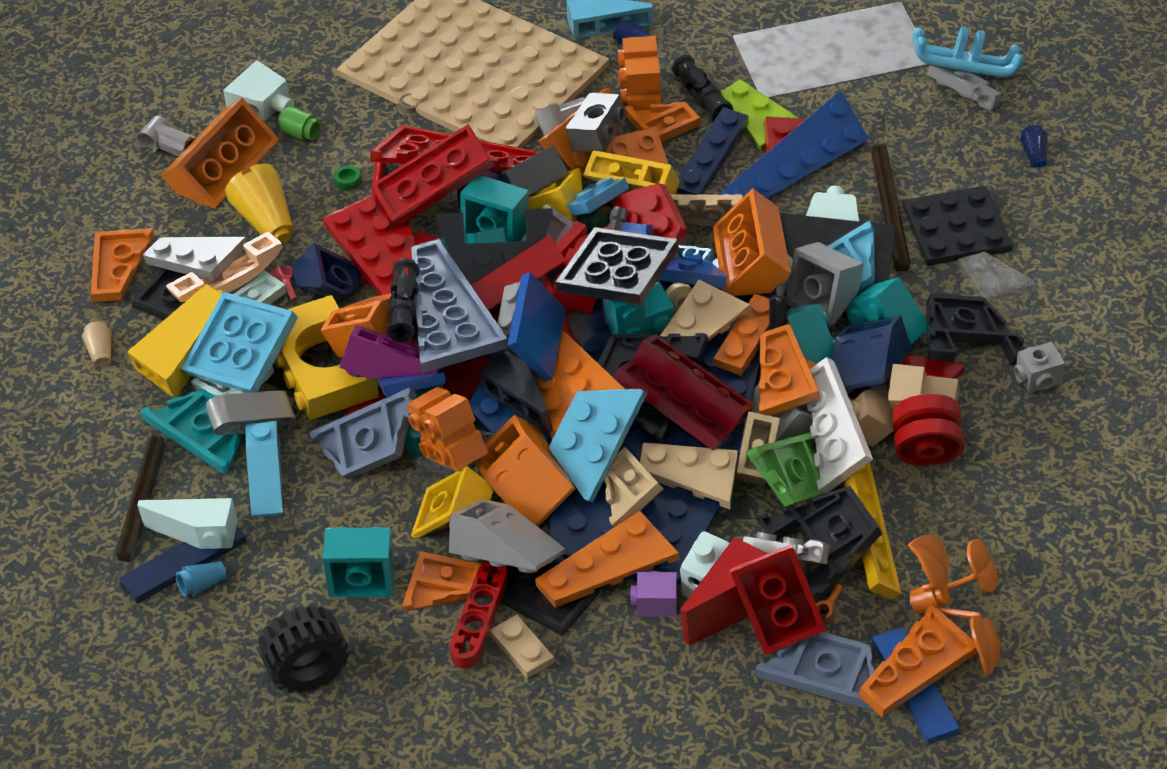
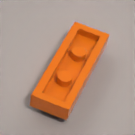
M755 293L748 303L752 311L744 317L742 315L739 317L713 358L715 367L739 376L743 375L760 347V334L769 331V298Z

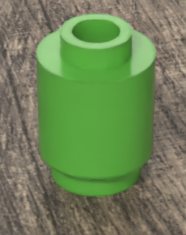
M290 106L279 115L278 124L280 131L303 141H314L321 131V121L315 115Z

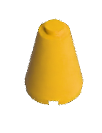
M263 163L250 166V172L245 175L239 172L228 182L225 188L227 200L261 235L269 232L281 244H284L291 238L294 228L279 174L270 164Z

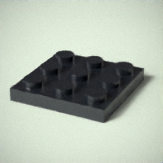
M987 186L903 200L902 207L927 266L1012 251V242Z
M594 227L557 279V291L642 305L679 250L678 240Z

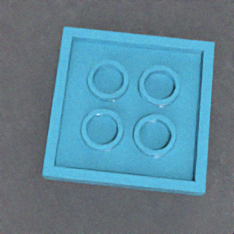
M223 292L181 370L187 375L245 393L258 392L298 316L290 310Z

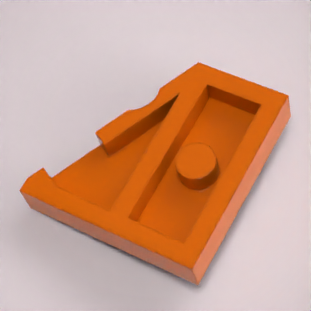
M675 102L667 105L650 104V110L634 111L633 106L625 107L626 118L637 130L657 127L661 143L700 126V117L686 102Z

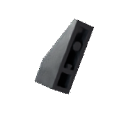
M506 350L480 371L483 385L488 395L549 434L553 431L547 407L531 373V368L519 357Z

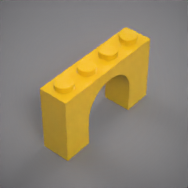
M332 295L287 309L293 311L298 316V319L274 361L277 368H283L285 383L288 389H294L296 404L299 410H305L309 420L379 397L377 378H358L349 375L346 370L339 368L340 365L326 368L315 367L300 359L302 353L307 349L327 341L321 329L331 312L339 309Z

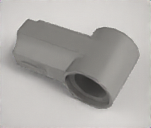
M582 97L558 105V103L552 104L536 111L535 115L543 135H548L553 128L567 120V117L572 113L578 111L585 98Z
M155 116L137 134V140L143 148L149 147L154 149L153 152L161 149L178 157L196 139L195 136L173 128L171 123L162 116Z

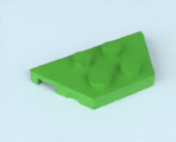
M811 432L761 445L746 451L752 463L784 507L825 494L818 491L817 480L820 479L819 468L814 463L815 439L811 437Z

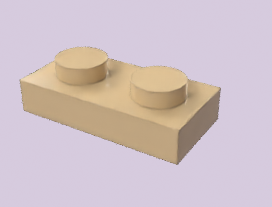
M518 615L491 629L490 636L527 679L554 663V656Z

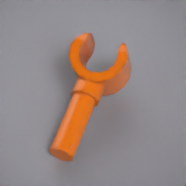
M840 584L834 586L826 601L816 603L819 612L822 610L828 611L825 617L826 623L831 622L834 618L833 606L843 589Z

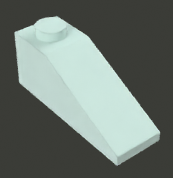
M232 498L138 501L140 515L146 528L200 549L232 548L238 518Z

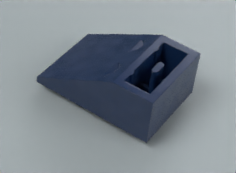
M902 316L845 326L837 335L832 360L835 362L847 394L861 387L867 386L868 389H877L884 386L892 374L893 364H901L912 350Z

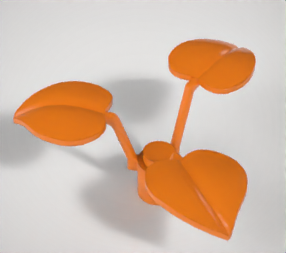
M923 535L914 539L908 544V547L918 557L930 583L910 591V603L913 610L918 615L924 614L929 606L933 604L944 615L971 618L970 629L979 654L984 676H988L996 667L1001 653L1000 639L992 621L989 618L982 619L979 612L944 608L950 601L948 590L977 579L983 593H990L996 589L998 582L997 569L985 544L980 539H973L968 543L967 558L973 573L948 584L949 575L947 570L949 568V558L942 541L935 535Z

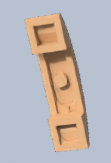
M266 232L244 244L243 247L246 255L233 261L214 281L204 278L199 279L191 272L166 285L167 289L180 302H186L206 284L216 291L220 289L223 292L229 293L261 273L283 248L282 244L272 234Z

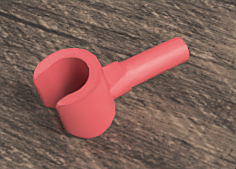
M286 265L283 268L280 266L273 268L270 274L285 284L290 300L298 299L290 280L293 276L292 267Z

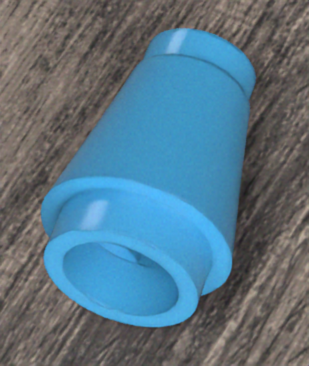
M221 561L183 566L181 571L176 572V582L183 596L192 595V597H195L227 578L225 567Z

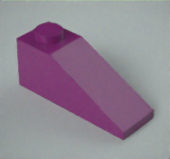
M359 325L355 326L350 335L339 367L346 370L351 376L368 379L435 374L438 369L421 373L418 347L404 342L393 341L386 335Z

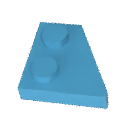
M612 176L599 180L597 183L589 184L567 205L571 215L591 213L628 190V183L625 178L613 180Z

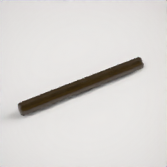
M875 144L872 147L871 154L885 224L896 225L892 255L893 266L898 272L908 271L910 269V258L888 150L884 144Z

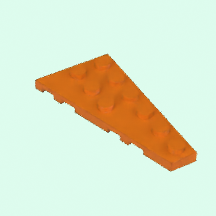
M563 330L561 332L553 379L544 382L531 369V373L548 410L553 429L550 432L552 440L577 391L625 389Z

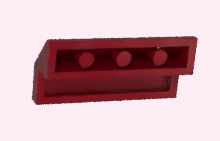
M657 334L643 340L633 359L619 367L613 376L615 380L628 389H641L647 392L644 401L713 451L730 438L747 417L748 412H751L755 406Z

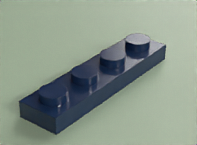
M725 107L721 109L679 175L680 183L676 193L682 195H703L747 127L749 123L748 115Z

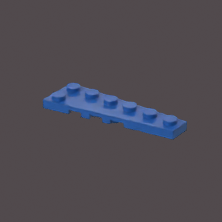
M842 91L831 97L769 152L720 192V195H743L744 197L753 188L765 198H769L869 140Z

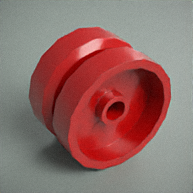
M921 394L904 399L893 407L891 418L892 428L895 432L894 448L899 460L910 465H936L952 461L963 453L965 442L964 433L961 428V408L958 401L941 394Z

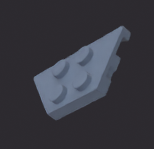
M410 388L402 390L310 432V436L323 448V453L329 460L335 463V468L346 479L355 478L401 457L410 423L408 419L410 412L406 404L416 399V392Z
M821 632L777 650L774 658L766 664L761 662L756 667L757 678L874 711L859 697L860 687L875 671L872 664L871 648L868 644Z

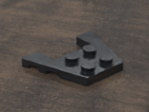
M553 208L526 209V241L465 244L463 213L435 214V219L450 256L470 285H473L544 239L548 232Z
M930 293L926 302L927 357L929 360L954 362L958 353L954 343L971 342L979 345L1000 344L1010 364L1017 365L1018 352L1026 349L1023 346L1025 340L1018 333H1011L1005 327L1007 321L984 297Z
M669 333L668 336H660L696 363H699L709 340L705 333H695V336H681L680 333ZM611 334L598 364L613 377L619 367L633 359L642 341L650 337V334ZM643 401L633 424L658 442L664 444L673 421L657 409L646 406L647 402Z
M851 486L812 498V503L797 508L794 505L782 508V513L770 517L766 513L756 518L765 533L777 535L776 541L801 526L809 539L819 540L830 545L827 564L822 563L805 574L816 603L829 592L883 534Z

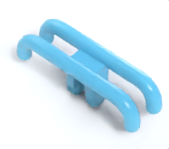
M920 27L916 28L913 32L912 42L917 57L923 63L931 66L994 77H1009L1018 72L1024 62V57L1020 54L1021 49L1018 45H1012L1008 54L1003 57L981 54L985 40V32L981 30L976 32L969 52L964 51L968 39L967 28H960L954 49L928 45L926 38H924V30Z

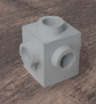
M1048 342L1019 351L1017 365L1014 366V374L1016 380L1019 383H1023L1030 394L1062 384L1065 362L1053 343Z

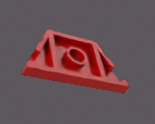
M661 183L629 191L610 200L613 208L620 207L627 210V221L624 223L652 225V236L677 239L679 245L688 231L667 186Z

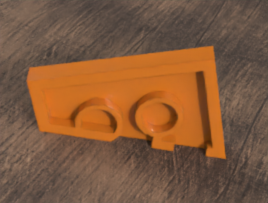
M153 228L95 232L90 294L92 303L121 301L144 258L143 254L148 250L154 238Z
M790 324L761 333L759 414L771 416L820 399L818 388Z

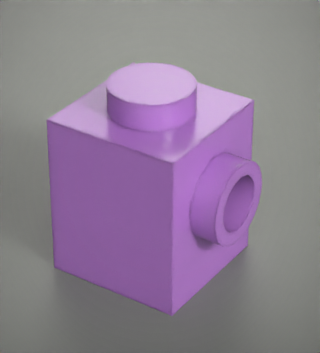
M637 572V585H631L630 592L631 605H637V617H677V572Z

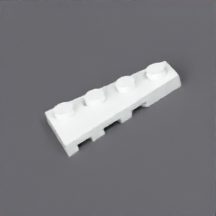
M827 357L810 369L818 388L820 399L807 403L808 411L812 412L813 423L810 426L811 437L815 439L817 453L813 454L814 463L819 468L820 474L817 486L818 491L825 494L873 460L835 362Z

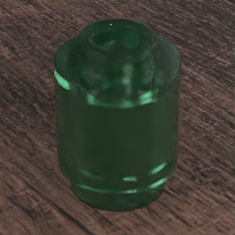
M608 206L599 207L591 213L578 215L576 221L587 225V233H591L594 227L604 228L610 223V213L613 209Z

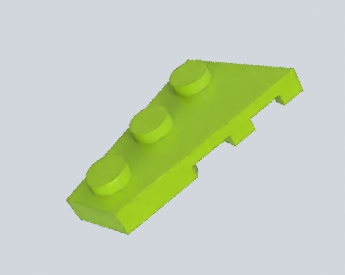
M741 79L721 91L722 98L732 104L734 111L749 116V123L744 131L752 138L760 152L766 149L764 120L766 116L798 118Z

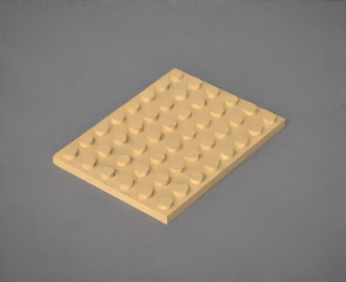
M414 0L336 69L337 76L396 104L399 103L401 96L411 93V95L402 99L404 105L414 106L419 103L416 107V112L419 115L454 132L469 124L479 140L523 148L541 131L535 112L552 104L558 103V105L573 101L610 65V59L481 0Z

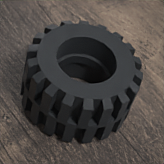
M308 605L306 608H303V606L295 607L294 610H287L280 617H275L270 621L271 624L269 626H265L262 631L263 635L258 639L259 646L257 648L273 684L280 690L285 689L286 692L292 693L297 691L301 693L308 689H315L322 684L330 682V679L337 676L341 672L340 669L345 667L348 662L346 658L350 656L349 645L334 615L322 606L318 608L315 605Z

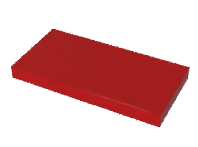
M467 124L373 183L371 187L390 220L397 228L495 165L470 125Z

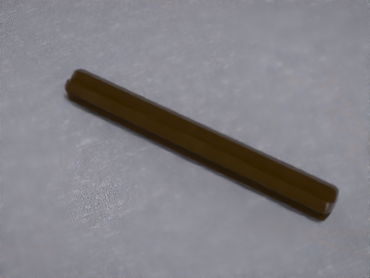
M161 436L149 437L115 553L117 560L121 562H131L134 559L143 527L138 501L151 499L166 446L164 438Z

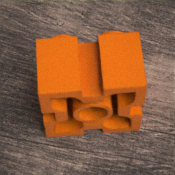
M656 36L622 38L623 49L618 50V66H623L618 71L619 87H625V89H620L623 106H633L634 111L650 110V104H661L660 68Z
M436 387L406 404L410 412L408 419L412 428L416 432L420 431L421 436H419L421 441L419 448L425 458L458 471L488 454L480 431L475 429L473 422L476 420L467 398L457 394L451 396L449 391Z

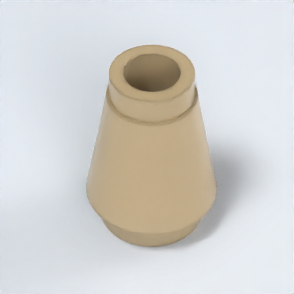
M104 322L89 323L84 327L82 339L94 366L99 367L111 364V329Z

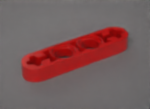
M485 561L478 568L450 643V656L452 663L456 667L471 668L481 658L508 584L506 566H492L490 561ZM493 573H498L493 577L492 586L489 585L488 577H491ZM482 596H488L493 599L487 605H479L475 602L476 599ZM473 621L483 624L482 628L476 631L468 630L466 626ZM466 641L470 643V650L466 651L465 655L460 654L465 651Z

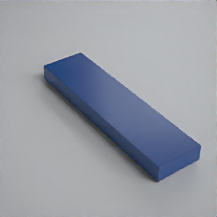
M903 627L872 637V644L882 662L886 661L892 654L895 646L906 638L907 634ZM934 683L905 702L928 745L959 735L960 728Z

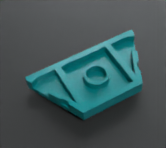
M200 389L189 393L187 396L167 400L168 406L150 411L149 406L140 410L142 420L222 474L228 473L244 434L216 435L214 433L206 408V402L215 397L213 394L205 389Z

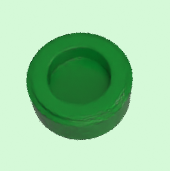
M343 166L334 172V184L340 190H354L362 183L361 171L354 166Z

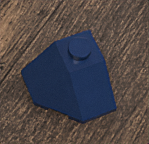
M315 243L292 264L296 285L300 289L313 294L316 292L342 299L364 286L361 282V272L352 261Z

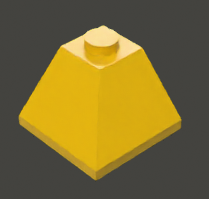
M580 169L570 170L565 176L530 194L528 209H542L546 204L575 223L578 215L572 216L567 205L582 191Z
M468 466L426 489L411 537L420 538L449 528L450 515L480 499L491 501L494 489L485 479Z

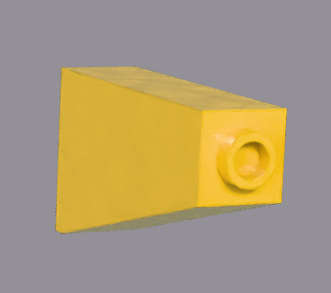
M207 284L127 352L134 368L173 398L179 395L191 378L190 375L181 370V367L223 293L222 290L216 291Z

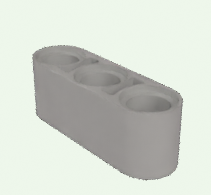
M286 391L223 394L215 396L206 402L207 412L216 435L245 434V424L276 421L277 428L279 429L282 426L291 427L296 422Z

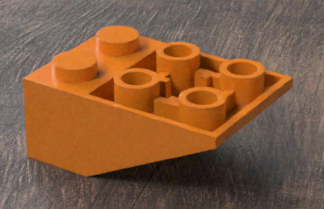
M391 293L370 297L331 312L321 332L338 358L343 357L350 335L356 325L388 336L387 326L391 323L388 314Z
M513 415L485 444L488 454L474 461L483 478L501 499L537 527L575 490L568 475L550 451L549 444L540 429L516 415Z

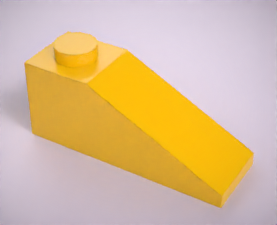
M595 150L592 151L584 172L585 178L595 182L612 176L613 180L625 178L629 189L623 193L661 183L667 186L671 195H675L680 183L677 174L670 164Z

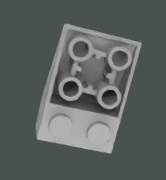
M480 499L450 515L449 553L461 555V558L464 560L474 561L481 559L490 561L492 566L504 567L510 565L519 567L518 570L521 572L534 573L565 554V548L509 504Z

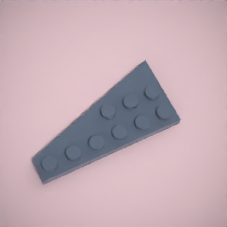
M438 239L412 246V260L420 268V273L416 278L418 284L416 315L421 373L507 349V337L441 241Z

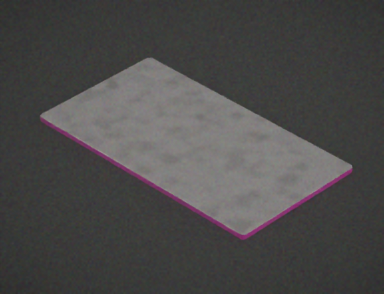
M901 2L733 36L757 91L768 98L928 65L923 63L916 55L912 42L915 27Z

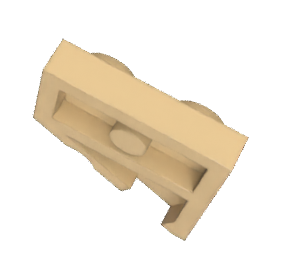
M626 447L616 455L604 479L607 485L605 490L606 500L611 505L612 516L609 517L610 523L614 527L640 511L664 489Z

